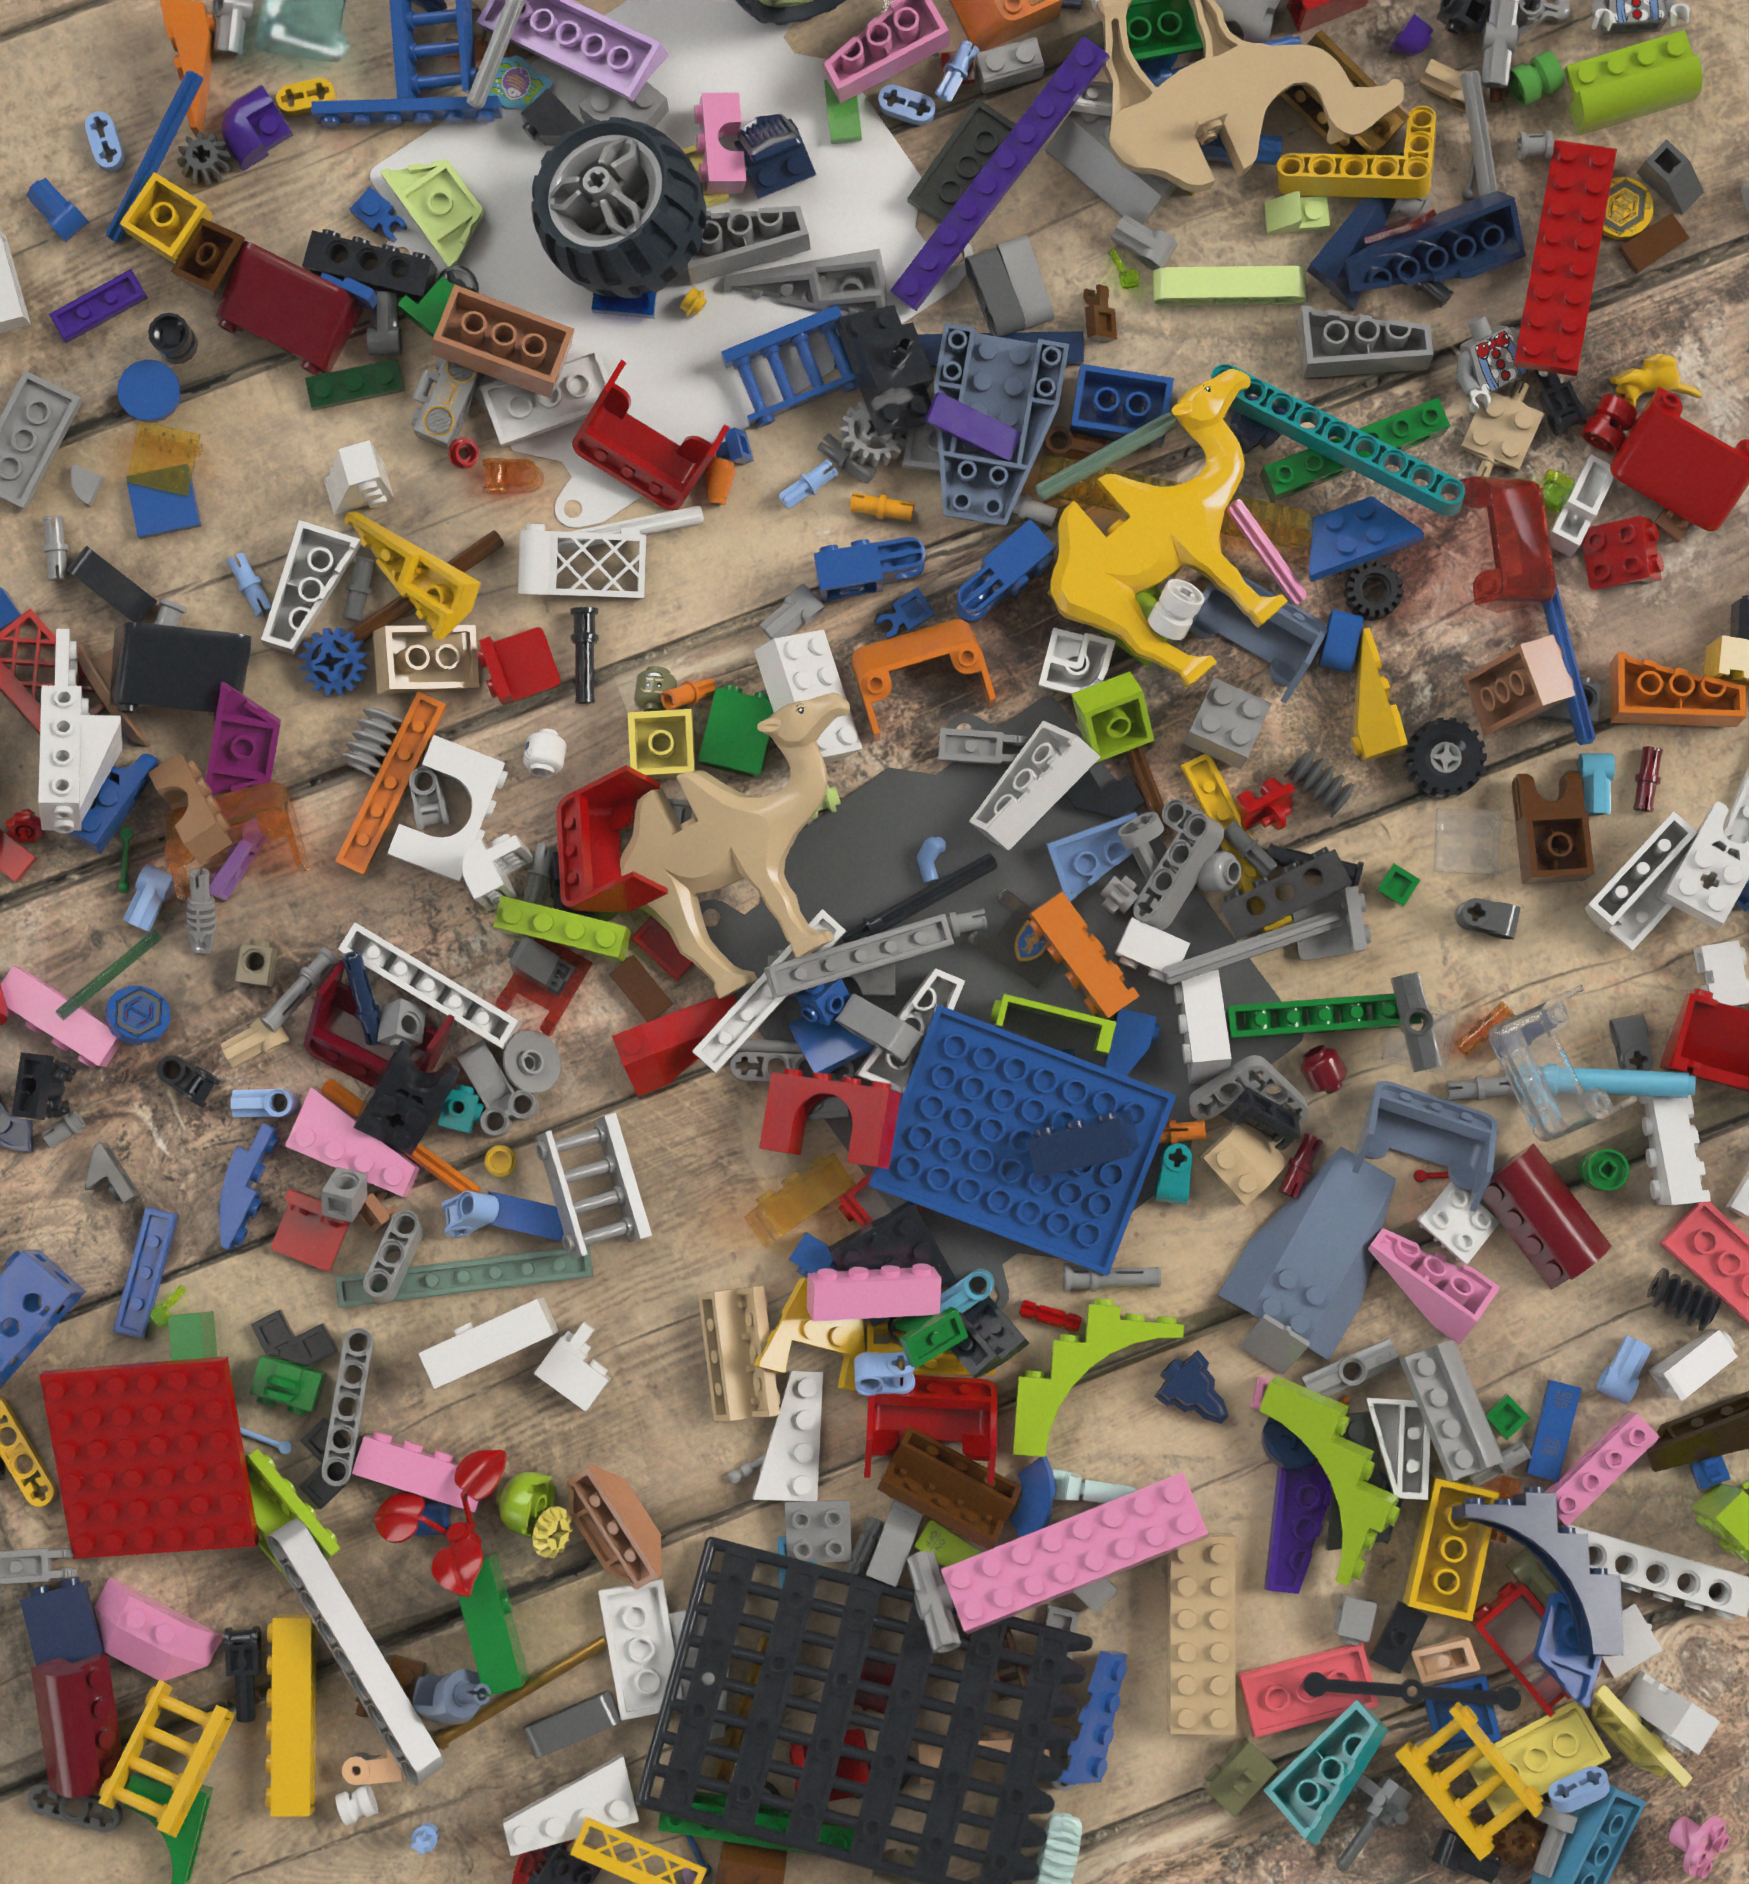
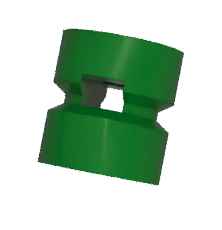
M1599 1149L1590 1151L1582 1157L1579 1162L1578 1173L1583 1184L1591 1190L1611 1191L1625 1184L1629 1177V1165L1626 1158L1620 1152L1612 1149Z

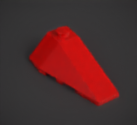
M734 994L720 999L716 996L612 1036L622 1064L638 1097L667 1086L699 1059L692 1051L737 1003Z

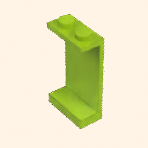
M1003 994L1001 1001L995 999L990 1020L995 1021L994 1026L1002 1028L1007 1006L1097 1028L1098 1031L1092 1053L1106 1056L1110 1051L1116 1026L1115 1021Z

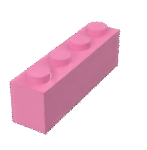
M12 966L1 983L8 1009L7 1015L13 1018L16 1014L27 1020L24 1024L26 1027L40 1035L45 1031L53 1037L51 1043L66 1052L69 1048L80 1054L77 1059L93 1069L96 1065L107 1067L123 1042L111 1033L107 1022L20 967Z
M915 1264L912 1268L886 1265L878 1270L852 1267L849 1271L838 1272L834 1269L824 1268L819 1269L817 1273H808L807 1311L813 1321L921 1316L940 1313L941 1277L935 1268L928 1264Z
M374 1431L373 1435L368 1434L363 1437L352 1474L464 1509L461 1500L463 1489H460L454 1481L455 1471L459 1462L452 1461L453 1455L435 1450L433 1455L422 1451V1445L411 1441H404V1445L391 1441L393 1436L379 1431ZM468 1495L471 1512L475 1513L479 1510L481 1500H473Z

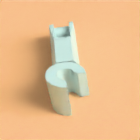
M1053 1469L1056 1495H1053V1500L1079 1501V1495H1081L1082 1500L1107 1503L1137 1491L1128 1485L1112 1484L1103 1481L1083 1479L1082 1483V1477L1078 1474L1066 1470Z

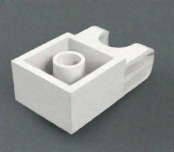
M1719 801L1709 809L1697 831L1698 833L1689 844L1659 898L1714 929H1718L1724 924L1749 879V840L1745 843H1735L1726 837L1723 823L1728 813V808ZM1700 879H1709L1712 886L1708 890L1702 887L1704 882Z

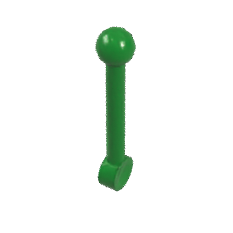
M128 827L120 831V836L123 838L121 882L117 885L120 893H126L130 888L127 882L129 843L134 836V832Z

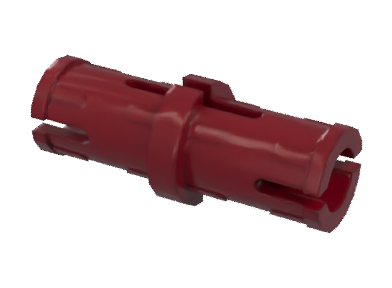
M1642 747L1639 774L1635 775V782L1638 783L1633 810L1639 811L1642 809L1641 812H1653L1656 787L1661 782V777L1658 776L1663 753L1661 748L1654 750L1655 747Z
M1304 1133L1294 1158L1290 1157L1288 1161L1289 1169L1281 1186L1278 1188L1279 1192H1284V1195L1297 1199L1307 1174L1312 1173V1163L1320 1146L1323 1144L1321 1139L1317 1140L1318 1137L1309 1133Z

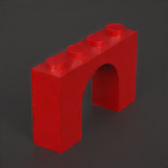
M784 1068L783 1074L771 1072L759 1149L801 1156L805 1126L810 1111L821 1100L837 1096L848 1106L853 1121L847 1162L889 1169L901 1092L890 1090V1083L872 1081L870 1087L861 1085V1079L842 1076V1082L831 1081L832 1075L813 1072L812 1078L802 1077L803 1071Z

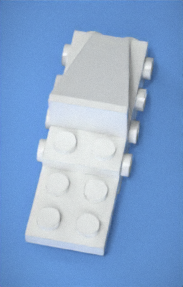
M56 629L55 686H41L39 812L42 830H55L59 833H71L74 830H81L82 821L122 751L121 716L90 715L88 698H82V688L76 684V675H78L77 642L70 641L69 629Z

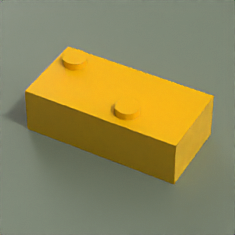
M1430 1475L1428 1500H1424L1402 1602L1409 1607L1472 1621L1492 1528L1474 1522L1452 1520V1506L1464 1504V1498H1483L1484 1504H1494V1500L1499 1498V1492L1458 1481L1448 1482V1479Z

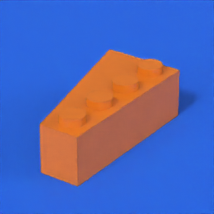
M1619 651L1610 662L1611 723L1737 727L1747 717L1746 686L1707 675L1702 677L1677 667L1675 669L1658 665L1655 661L1629 657V654Z
M1063 892L1057 893L1028 914L1032 919L1028 922L1030 928L1038 938L1044 936L1050 945L1046 949L1056 964L1063 963L1068 971L1065 974L1066 979L1074 990L1078 988L1082 990L1086 996L1083 1003L1093 1016L1098 1014L1100 1018H1109L1140 996L1134 987L1129 990L1123 983L1125 980L1123 972L1112 960L1107 961L1104 956L1106 955L1104 947L1092 933L1088 934L1086 931L1088 928L1087 924Z

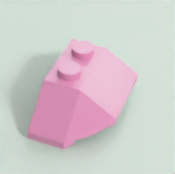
M112 1577L108 1579L94 1606L104 1652L161 1681L209 1666L224 1638V1635Z

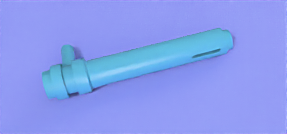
M1527 1062L1526 1065H1518L1517 1089L1525 1091L1526 1094H1534L1532 1125L1538 1127L1545 1126L1546 1095H1557L1558 1092L1688 1098V1095H1695L1696 1076H1689V1073L1559 1067L1558 1063H1546V1066H1537V1062Z

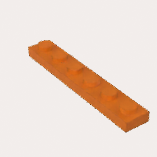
M417 691L335 862L364 876L366 875L409 787V777L418 768L448 707L445 703Z

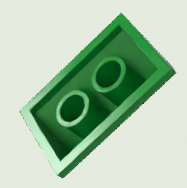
M1188 0L1132 1L1126 14L1127 37L1130 51L1137 62L1203 50V43L1196 27L1194 11Z

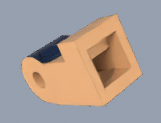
M388 1748L386 1749L387 1754L370 1756L365 1752L355 1753L342 1766L343 1778L351 1785L403 1781L406 1777Z

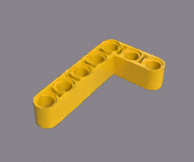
M1417 106L1409 112L1408 116L1410 118L1407 120L1404 156L1285 154L1277 162L1278 189L1285 195L1299 191L1300 196L1422 198L1431 190L1436 140V114L1428 106Z

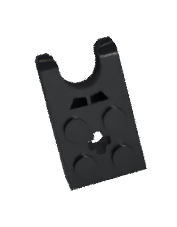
M401 1040L361 1104L353 1128L412 1155L452 1091L460 1068L446 1062L436 1072L426 1073L420 1071L413 1065L411 1060V1054L415 1046Z

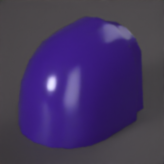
M1413 14L1399 30L1389 49L1402 56L1417 55L1432 41L1431 34L1434 30L1426 22Z

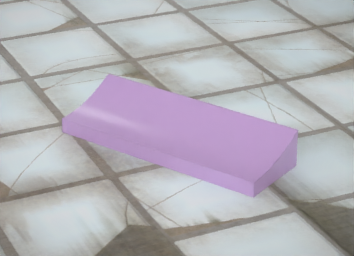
M489 0L476 22L480 28L493 34L506 0ZM526 0L509 41L634 102L638 93L654 71L669 57L661 42L573 0Z

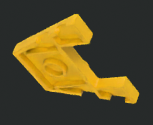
M800 1278L781 1312L782 1317L774 1331L770 1332L766 1340L768 1343L761 1355L757 1356L754 1367L777 1373H785L791 1341L843 1354L837 1388L858 1393L855 1389L854 1359L859 1354L866 1353L863 1319L813 1321L807 1311L808 1279Z

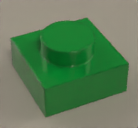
M1393 863L1375 891L1400 907H1404L1421 880Z
M1508 1394L1501 1397L1485 1413L1488 1422L1506 1440L1530 1419Z

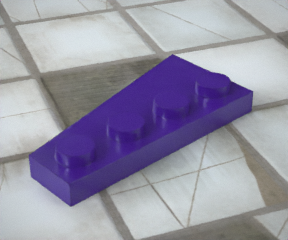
M1314 1464L1312 1467L1301 1471L1285 1470L1279 1466L1277 1468L1264 1589L1268 1591L1296 1594L1300 1592L1313 1555L1311 1552L1316 1538L1320 1536L1323 1527L1322 1521L1327 1507H1330L1331 1482L1321 1464Z

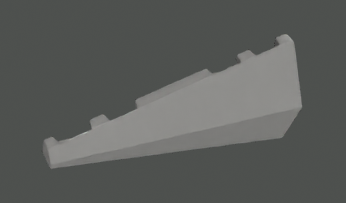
M880 248L725 276L723 281L725 292L737 290L752 293V297L761 298L762 296L779 298L782 303L825 310L838 305L839 309L847 311L848 315L886 306V280Z

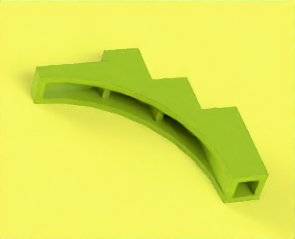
M1095 1298L1094 1304L1087 1303L1084 1342L1079 1341V1335L1060 1334V1340L1052 1339L1049 1378L1044 1377V1371L1025 1370V1376L1017 1375L1012 1454L1046 1456L1049 1433L1060 1405L1073 1385L1092 1366L1109 1354L1134 1343L1157 1338H1183L1184 1325L1177 1323V1317L1158 1316L1157 1322L1145 1321V1315L1126 1313L1125 1319H1120L1121 1307L1114 1306V1299Z
M1277 1376L1269 1381L1259 1411L1282 1423L1298 1436L1318 1459L1329 1478L1339 1505L1343 1531L1342 1555L1335 1581L1348 1587L1355 1579L1360 1580L1367 1562L1362 1560L1366 1549L1369 1551L1372 1549L1377 1537V1532L1373 1530L1382 1533L1389 1525L1394 1526L1400 1513V1508L1396 1507L1399 1496L1364 1481L1369 1480L1374 1470L1375 1463L1371 1461L1374 1451L1338 1436L1345 1433L1349 1424L1350 1417L1346 1416L1349 1406Z

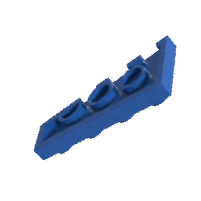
M1100 1651L1087 1691L1092 1697L1090 1702L1081 1709L1078 1718L1082 1728L1076 1742L1071 1740L1067 1754L1072 1756L1068 1771L1063 1770L1062 1776L1059 1777L1058 1781L1067 1784L1101 1783L1102 1777L1107 1770L1106 1757L1108 1747L1114 1736L1113 1722L1115 1713L1120 1706L1119 1692L1121 1682L1127 1671V1654L1118 1651Z

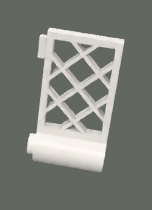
M526 524V530H520L518 593L644 598L646 535H640V528H621L620 534L545 531V524ZM558 538H571L579 547L567 560L557 551ZM577 539L589 540L582 545ZM595 539H602L611 550L597 562L585 548ZM608 540L620 541L615 546H613ZM625 541H639V553L629 563L617 549ZM583 551L595 565L581 577L569 563ZM613 553L626 565L614 578L601 566ZM557 557L563 562V564L558 569ZM637 561L638 572L632 567ZM566 566L579 579L569 589L556 588L557 574ZM597 568L610 580L601 590H593L585 581ZM628 569L638 578L637 591H624L616 582ZM582 583L587 589L575 588ZM614 584L619 591L607 589Z

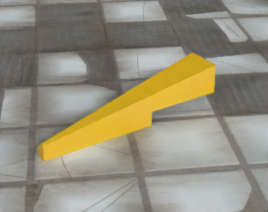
M356 511L346 513L344 519L346 525L353 526L361 537V544L363 547L370 548L377 557V565L402 597H408L417 609L415 614L419 619L426 620L433 629L432 636L437 640H443L472 611L481 582Z

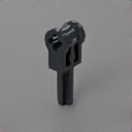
M1534 370L1544 390L1539 394L1538 400L1553 434L1558 436L1562 434L1564 429L1576 424L1580 426L1587 423L1586 412L1570 380L1561 384L1557 373L1548 372V376L1542 377L1538 370Z
M253 1626L252 1630H233L232 1627H228L224 1632L226 1677L235 1676L236 1720L242 1723L252 1722L256 1719L254 1675H259L262 1672V1636L260 1626Z

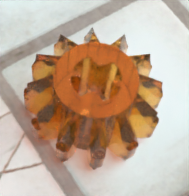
M1525 1810L1521 1816L1516 1817L1502 1828L1499 1833L1492 1836L1493 1841L1491 1842L1498 1844L1494 1852L1498 1856L1504 1854V1861L1508 1864H1511L1516 1858L1517 1864L1524 1866L1525 1856L1532 1862L1536 1861L1537 1858L1533 1851L1535 1849L1540 1851L1542 1844L1537 1841L1543 1840L1546 1834L1544 1831L1538 1830L1542 1822L1538 1819L1532 1820L1531 1812ZM1517 1831H1521L1524 1836L1519 1837V1843H1515L1512 1840L1513 1837L1517 1836Z

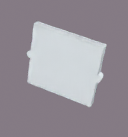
M1635 1603L1622 1610L1624 1655L1602 1656L1603 1662L1614 1679L1662 1651L1661 1646L1651 1631L1652 1625L1646 1623Z

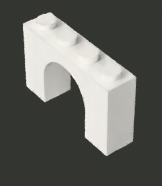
M433 735L421 767L429 768L438 774L449 777L465 788L471 801L469 821L461 831L448 837H433L399 824L387 855L459 882L461 876H463L462 863L465 853L476 840L483 839L485 831L480 829L484 817L491 818L497 803L491 800L495 788L501 790L508 772L503 770L505 763Z

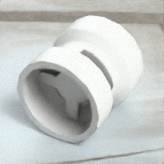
M369 1784L357 1786L356 1790L352 1793L344 1791L335 1796L339 1815L346 1826L356 1823L359 1816L371 1817L378 1813L376 1798Z

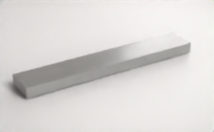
M944 913L764 968L772 997L776 999L953 945L954 941Z

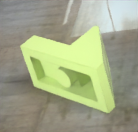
M1295 191L1264 202L1266 234L1328 230L1330 227L1327 196L1300 198V192Z

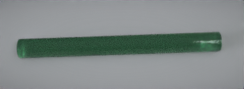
M155 930L151 931L55 1011L56 1014L64 1021L162 940L159 933Z

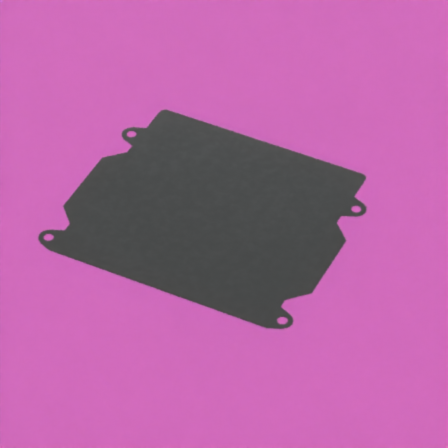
M1049 696L1040 698L999 729L979 717L967 713L953 717L947 726L949 729H956L960 724L968 723L974 730L1026 736L1029 740L1044 720L1082 739L1080 731L1059 703ZM1003 744L1002 754H1019L1025 745ZM1102 761L1094 763L1090 767L1089 771L1101 790L1117 782ZM952 762L938 774L887 767L842 800L841 804L836 805L837 812L827 811L798 833L785 859L784 875L789 887L796 894L800 911L808 924L823 909L847 932L864 923L863 918L866 917L868 920L982 856L991 853L998 864L995 870L892 926L887 931L944 913L947 917L951 912H956L957 915L982 908L985 911L988 928L960 933V937L955 938L952 935L953 945L895 962V997H863L859 986L851 977L841 978L850 996L856 994L897 1017L932 969H939L965 980L954 1011L993 1026L995 1021L990 1020L992 1007L995 999L1001 1001L1003 994L1093 1016L1083 1003L1086 996L1080 988L1074 990L1066 979L1065 974L1068 971L1062 962L1056 964L1046 949L1033 960L1018 961L1014 952V942L1016 935L1026 920H1032L1028 914L1057 893L1062 892L1046 843L1116 818L1075 809L1066 794H1064L1008 851L991 842L969 821L1011 764L1001 763V765ZM1137 808L1127 813L1130 814L1136 812L1137 816L1142 815ZM932 836L942 837L946 842V849L934 861L939 879L924 883L916 858L927 838ZM1156 837L1149 841V844L1158 863H1160L1168 849L1161 839ZM1132 853L1117 866H1114L1101 876L1098 881L1078 894L1070 903L1087 924L1088 928L1086 931L1088 934L1092 933L1106 951L1104 956L1107 961L1112 960L1123 972L1125 979L1123 983L1129 990L1134 987L1140 995L1122 1009L1157 1017L1155 1023L1160 1024L1156 1043L1151 1042L1150 1048L1128 1073L1127 1077L1177 1095L1166 1124H1169V1120H1176V1123L1192 1122L1197 1119L1190 1113L1189 1097L1204 1084L1189 1085L1187 1063H1184L1182 1044H1185L1184 1034H1180L1178 1015L1182 1014L1181 1004L1175 1003L1174 985H1179V982L1168 985L1166 982L1164 983L1148 976L1150 970L1141 966H1137L1135 970L1119 963L1120 957L1114 954L1131 918L1136 919L1133 913L1135 902L1124 914L1118 909L1114 914H1111L1102 906L1106 899L1100 893L1114 876L1119 880H1122L1125 876L1129 877L1137 884L1133 890L1137 895H1140L1147 884ZM1196 886L1193 887L1172 923L1167 928L1161 930L1190 943L1183 961L1237 943L1236 939ZM762 897L760 904L745 915L723 901L710 899L699 903L702 915L707 909H716L721 915L720 923L717 926H706L711 941L733 965L743 970L753 971L757 979L765 972L764 968L768 967V956H775V950H785L790 945L778 920L767 908ZM842 937L833 947L844 944ZM1250 958L1217 969L1219 970L1224 1008L1231 1005L1282 1002ZM753 984L734 993L736 1000L739 1001ZM787 996L758 1027V1030L766 1040L796 1041L788 1027V1024L804 1017L796 997ZM1007 1006L1001 1029L1059 1051L1061 1049H1074L1075 1057L1103 1067L1105 1056L1092 1053L1098 1031L1097 1028ZM1112 1015V1016L1109 1017V1018H1103V1019H1107V1020L1113 1021L1114 1015ZM1304 1035L1229 1040L1232 1058L1230 1067L1252 1055L1261 1056L1272 1065L1302 1041ZM870 1052L851 1061L854 1065V1074ZM804 1060L800 1064L799 1070L803 1071V1077L812 1078L813 1072L807 1061ZM841 1066L829 1073L836 1074L837 1079L842 1080L844 1074H849V1068ZM853 1075L852 1078L861 1079V1085L871 1087L872 1082ZM1226 1084L1221 1087L1223 1092H1232L1237 1089V1086L1234 1084ZM1226 1110L1219 1114L1229 1121L1232 1120L1231 1117L1227 1116ZM852 1116L825 1119L849 1152L853 1127ZM1192 1141L1178 1142L1187 1146L1191 1151ZM1171 1142L1158 1143L1133 1211L1155 1195L1161 1153L1163 1148ZM1176 1148L1173 1154L1169 1153L1168 1157L1174 1161V1166H1177L1178 1161H1184L1185 1155L1179 1152L1180 1148ZM858 1165L865 1175L874 1169V1167ZM876 1189L891 1211L908 1201ZM929 1208L920 1214L956 1277V1280L947 1284V1287L950 1288L973 1270H988L993 1275L994 1287L999 1292V1299L996 1304L1001 1310H1003L1009 1300V1288L1002 1264L1017 1253L1060 1258ZM980 1276L973 1277L971 1280L972 1289L981 1293L987 1287L986 1280ZM982 1300L973 1305L971 1308L974 1309L978 1304L982 1302Z

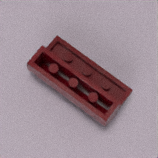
M1534 1143L1511 1157L1500 1169L1492 1174L1482 1199L1551 1290L1585 1272L1611 1248L1612 1245Z
M100 1653L73 1664L62 1657H58L31 1667L49 1789L60 1796L69 1798L99 1794L104 1781L107 1778H111L123 1754L108 1656Z

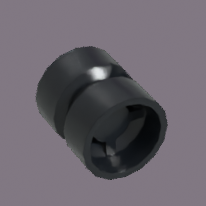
M170 312L163 313L155 317L151 322L148 330L149 340L165 360L170 363L181 364L192 359L198 347L197 337L181 316Z

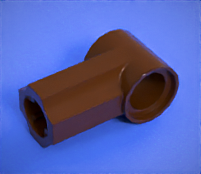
M1055 426L1046 434L1044 451L1052 460L1060 461L1065 459L1078 462L1106 447L1107 440L1072 432L1064 426ZM1055 437L1063 438L1067 446L1063 449H1055L1051 446L1050 440Z

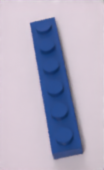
M488 96L484 107L481 109L467 104L468 97L311 101L312 115L317 124H321L324 127H337L340 123L368 126L371 124L370 122H383V124L394 126L401 124V121H414L416 124L426 125L431 124L432 120H445L447 123L457 124L462 123L463 119H476L478 122L489 123L493 122L494 118H503L502 104L499 96Z

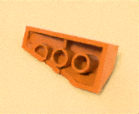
M160 0L168 39H171L174 51H178L179 54L173 60L180 80L182 81L188 70L194 71L203 77V81L187 111L190 129L197 138L198 131L204 132L214 55L213 31L216 29V18L213 12H208L204 3L200 1Z

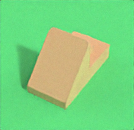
M1458 1634L1452 1635L1444 1642L1419 1647L1411 1652L1422 1683L1474 1672L1480 1669L1469 1637Z

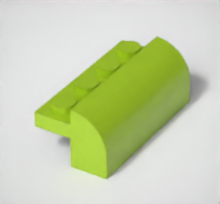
M1685 29L1566 65L1564 69L1573 96V100L1568 108L1578 136L1694 101L1701 93L1703 83L1700 59L1698 54L1693 55Z
M257 1448L248 1455L245 1460L260 1541L258 1543L259 1547L287 1579L268 1546L267 1536L292 1519L297 1518L307 1527L324 1558L328 1561L341 1549L333 1532L328 1528H324L319 1523L313 1508L300 1500L296 1495L293 1484L288 1479L280 1476L275 1470L273 1460L267 1454H262Z

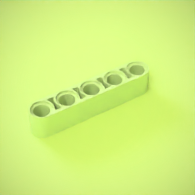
M1302 266L1159 268L1153 271L1154 304L1160 306L1298 304L1306 301V271Z

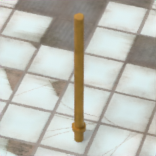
M600 1636L527 1680L523 1687L513 1689L479 1709L470 1721L464 1724L453 1725L443 1732L441 1730L435 1732L432 1740L438 1750L440 1748L445 1750L453 1740L606 1649L608 1643L605 1636Z

